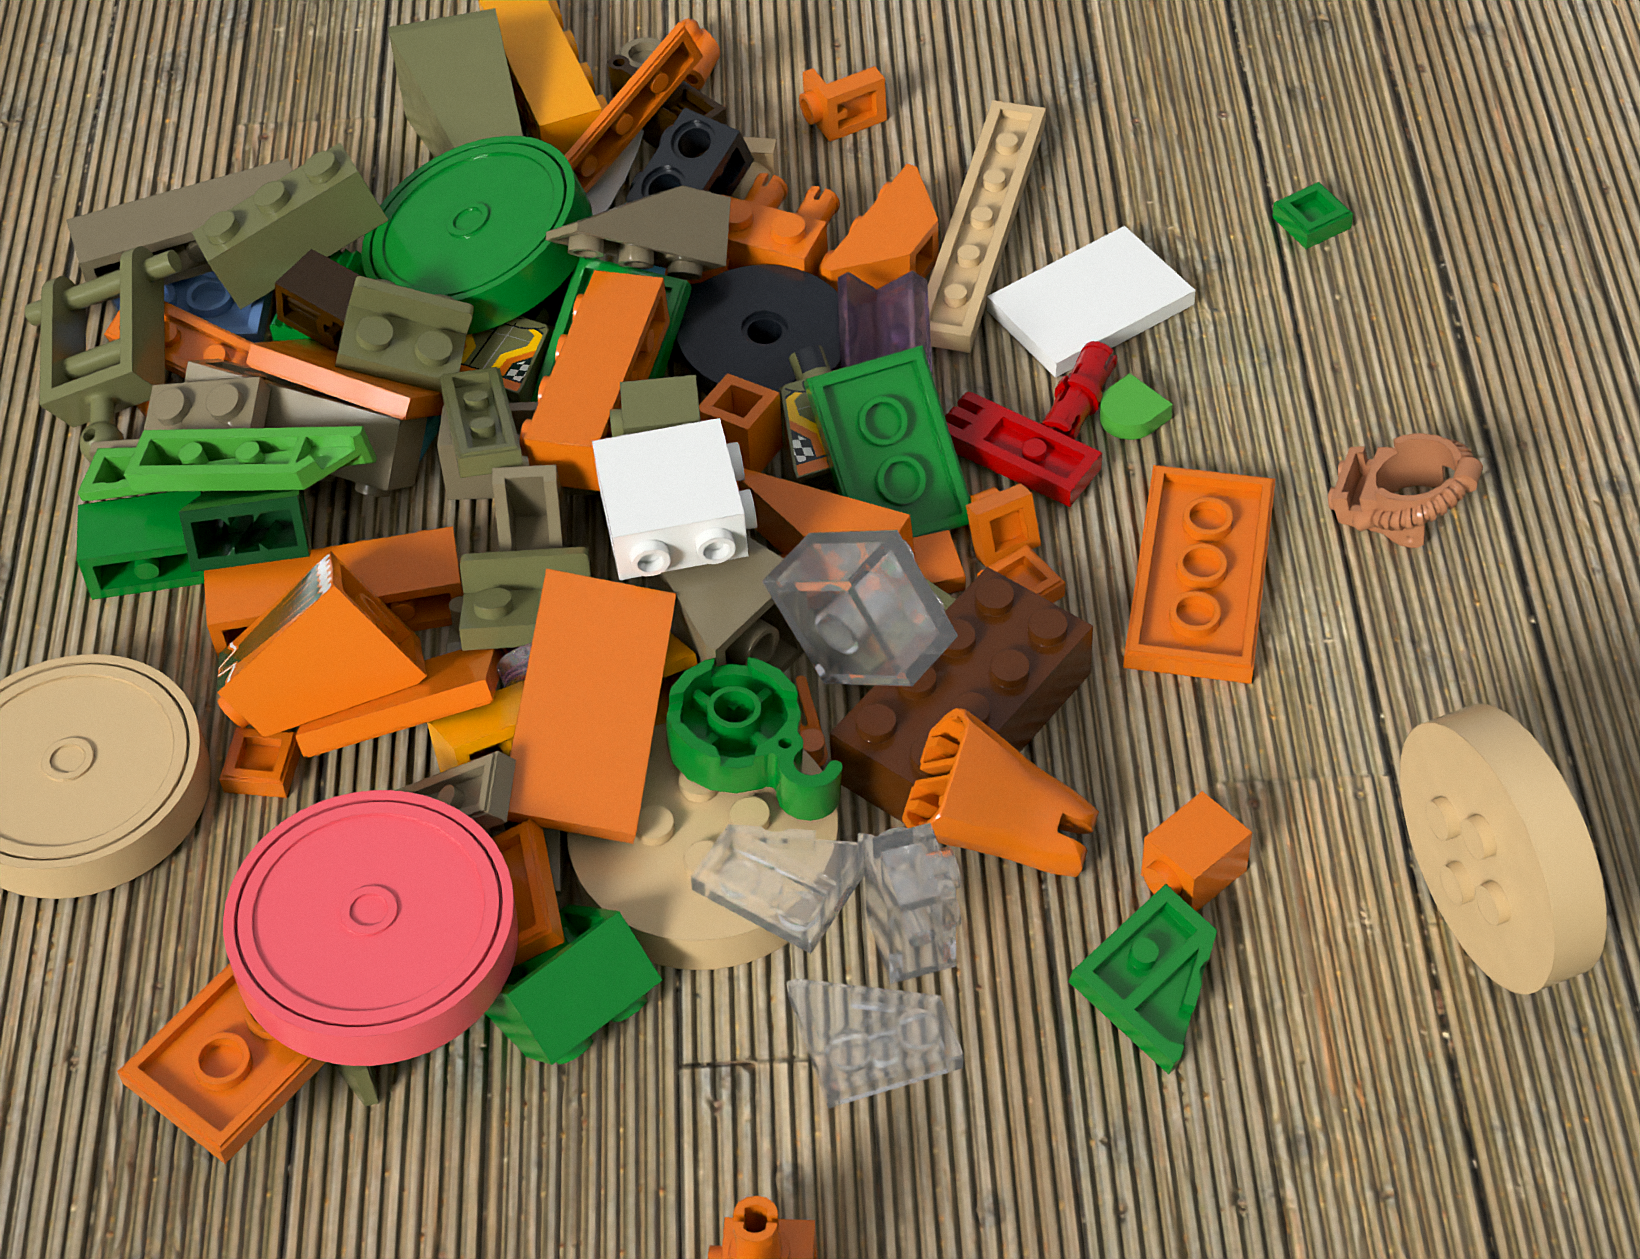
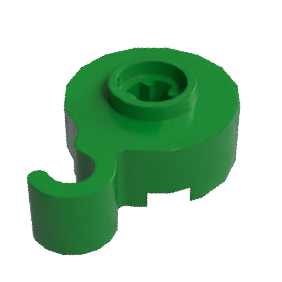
M747 657V666L737 664L715 666V658L706 659L684 671L671 687L666 716V743L672 763L688 780L712 791L735 794L772 787L776 790L779 806L788 815L800 820L812 821L823 819L833 813L840 802L843 768L841 762L837 760L830 761L825 770L819 774L807 775L802 773L804 742L800 736L801 711L797 702L798 692L796 686L780 669L757 658Z

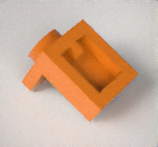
M875 66L827 84L814 68L803 71L804 93L799 95L802 114L810 125L816 124L829 142L887 121L885 77Z

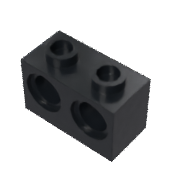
M684 107L675 123L667 127L663 132L659 147L646 168L634 177L626 201L629 203L682 185L731 197L753 163L754 158L739 130ZM705 152L703 155L696 157L698 154Z

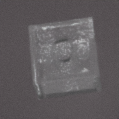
M898 530L808 533L762 580L824 684L913 686L958 637L957 632L944 612L945 609L941 599L932 591L914 560V553L911 547L902 539Z

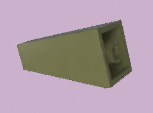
M495 8L388 27L406 118L434 158L451 149L481 139L498 136H523Z

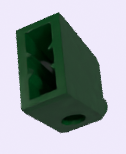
M303 490L205 491L179 511L191 572L310 557L312 533ZM215 519L218 521L216 535L211 527V520Z

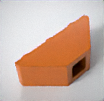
M907 163L892 182L888 181L882 186L874 204L864 216L859 215L855 218L848 235L835 250H829L820 263L818 278L828 283L840 294L848 309L911 296L935 266L939 255L938 217L916 166Z

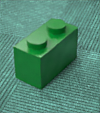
M171 491L78 505L77 563L91 599L95 600L204 584V571L191 572L179 511L203 494V492ZM211 520V527L214 532V526Z

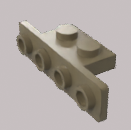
M261 377L153 385L144 430L264 428L271 387ZM139 439L92 442L89 455L93 458L98 448H134L137 446Z

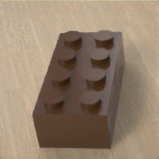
M986 567L830 732L831 761L837 760L841 762L843 767L841 785L903 823L902 816L915 781L936 777L920 770V759L929 732L944 715L955 708L966 709L1021 752L1091 674L1093 625L995 570Z

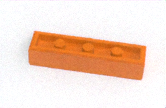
M677 23L564 155L586 194L702 59L701 51L683 24Z

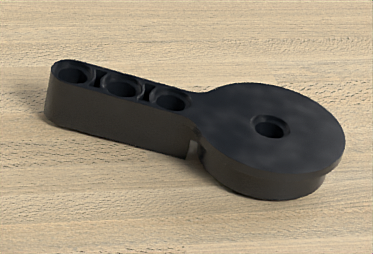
M780 265L743 266L722 272L704 282L690 284L692 290L669 360L679 363L681 356L692 375H696L697 386L706 396L727 373L779 392V388L785 384L796 381L789 357L802 348L812 345L822 346L831 371L841 369L848 358L852 346V317L840 294L817 276L796 268ZM573 271L553 293L540 302L550 315L548 325L556 326Z

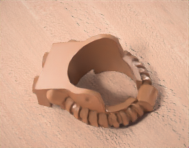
M1412 433L1393 439L1395 448L1378 447L1374 459H1368L1365 446L1349 447L1345 460L1339 462L1336 486L1331 487L1328 493L1329 508L1335 511L1338 523L1353 526L1358 531L1369 530L1384 534L1396 544L1408 548H1418L1424 545L1425 523L1436 520L1437 515L1443 516L1447 513V508H1454L1457 505V501L1459 502L1465 497V493L1475 491L1483 470L1482 463L1473 456L1471 450L1465 444L1438 435ZM1449 467L1455 473L1453 478H1448L1445 481V468ZM1437 487L1429 492L1417 495L1395 494L1401 488Z

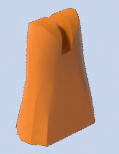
M955 708L944 715L930 730L920 759V770L936 777L916 780L911 788L902 816V821L906 825L908 832L929 841L998 856L1050 874L1077 877L1082 871L1088 850L1080 842L1057 831L1060 829L1072 833L1090 834L1094 831L1099 811L1079 793L1032 763L966 709Z

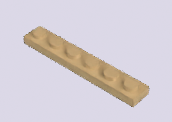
M992 100L913 326L914 344L967 353L971 352L985 310L987 296L990 294L1045 127L1046 108Z

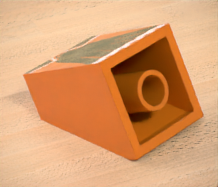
M330 551L219 654L217 693L221 697L217 702L222 711L236 725L246 728L251 724L265 738L418 685L427 676L421 641L395 613Z

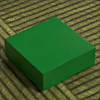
M1317 182L1274 202L1272 218L1305 249H1308L1351 229L1353 213L1320 182Z

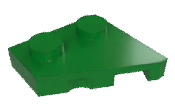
M1165 884L1073 969L1068 982L1169 1075L1176 1068L1182 1056L1184 1040L1192 1013L1197 1004L1202 986V977L1211 955L1217 930Z

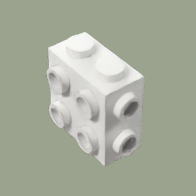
M720 418L592 441L598 484L619 580L654 576L662 572L705 564H719L727 560L749 556L746 530L757 528L754 501L750 489L738 490L736 481L745 480L741 451L738 442L726 443Z

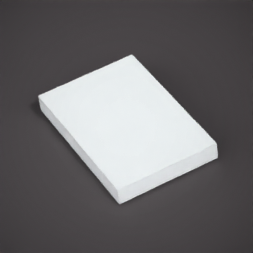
M1123 226L988 295L987 311L1056 378L1074 368L1086 343L1098 341L1113 348L1193 306L1196 290L1126 226Z

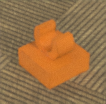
M1021 483L999 491L996 487H991L970 496L972 503L967 504L966 509L975 557L985 567L992 565L1026 544L1031 549L1041 546L1033 495Z

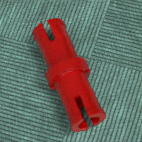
M1091 341L1084 345L1071 373L1068 376H1063L1058 382L1054 394L1056 399L1049 413H1047L1042 421V425L1051 427V429L1076 440L1086 418L1089 415L1095 414L1103 397V386L1118 364L1117 355L1110 356L1114 351L1111 347L1098 341Z

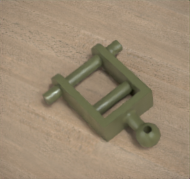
M143 246L129 249L121 255L119 270L77 286L65 276L56 277L43 284L40 300L25 306V315L29 323L33 326L41 324L39 405L73 428L90 422V425L82 432L79 440L81 453L89 462H92L93 459L89 455L92 442L124 440L122 432L115 425V413L149 401L153 385L165 384L164 278L178 273L182 269L181 260L174 250L154 256L150 250ZM120 295V338L86 350V307Z

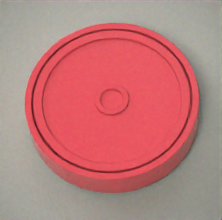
M370 790L335 796L315 803L285 819L265 835L246 856L230 886L223 915V936L228 959L240 995L256 1021L271 1036L300 1054L316 1060L350 1066H374L412 1059L441 1047L462 1034L490 1008L500 994L510 975L518 946V918L511 877L504 857L493 839L479 824L457 808L425 795L395 790Z

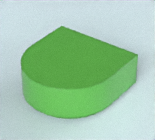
M1129 373L1103 393L1100 401L1099 419L1105 431L1114 437L1126 440L1140 439L1148 436L1172 418L1173 404Z

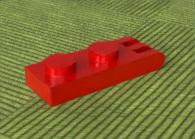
M965 392L958 400L957 406L952 407L945 415L956 454L1017 483H1021L1068 507L1072 506L1102 469L1101 451L973 392Z

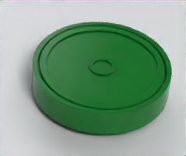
M498 136L477 140L451 149L428 161L391 191L380 205L388 221L364 236L361 251L362 266L367 278L384 279L398 286L433 295L443 294L457 301L472 304L474 312L467 335L478 333L502 325L529 311L553 293L566 280L578 264L580 257L569 254L567 245L545 241L546 232L592 216V206L567 158L551 144L524 136Z

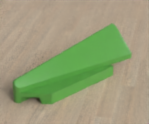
M363 426L143 430L139 442L134 448H98L77 493L82 501H95L171 491L305 490L339 468L376 463L377 456Z

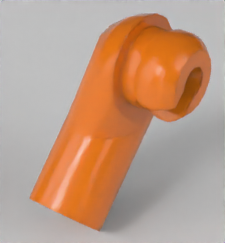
M687 18L679 23L685 26L703 57L683 81L699 90L703 88L719 60L720 48L716 40L706 29L699 28L696 20Z

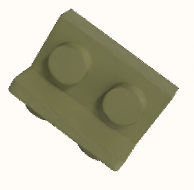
M358 276L355 279L347 307L335 367L442 393L439 376L460 372L466 335L472 321L474 306L457 301L447 295H433L398 286L388 280Z
M586 547L463 554L460 560V572L464 595L459 625L462 651L531 647L546 568L592 577L589 550Z

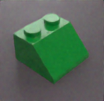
M567 904L559 910L565 942L512 967L503 989L485 1014L527 1058L550 1065L554 1063L561 1065L574 1060L592 1045L591 1035L610 1020L612 1022H619L635 1014L646 1004L647 997L645 994L663 981L620 911Z

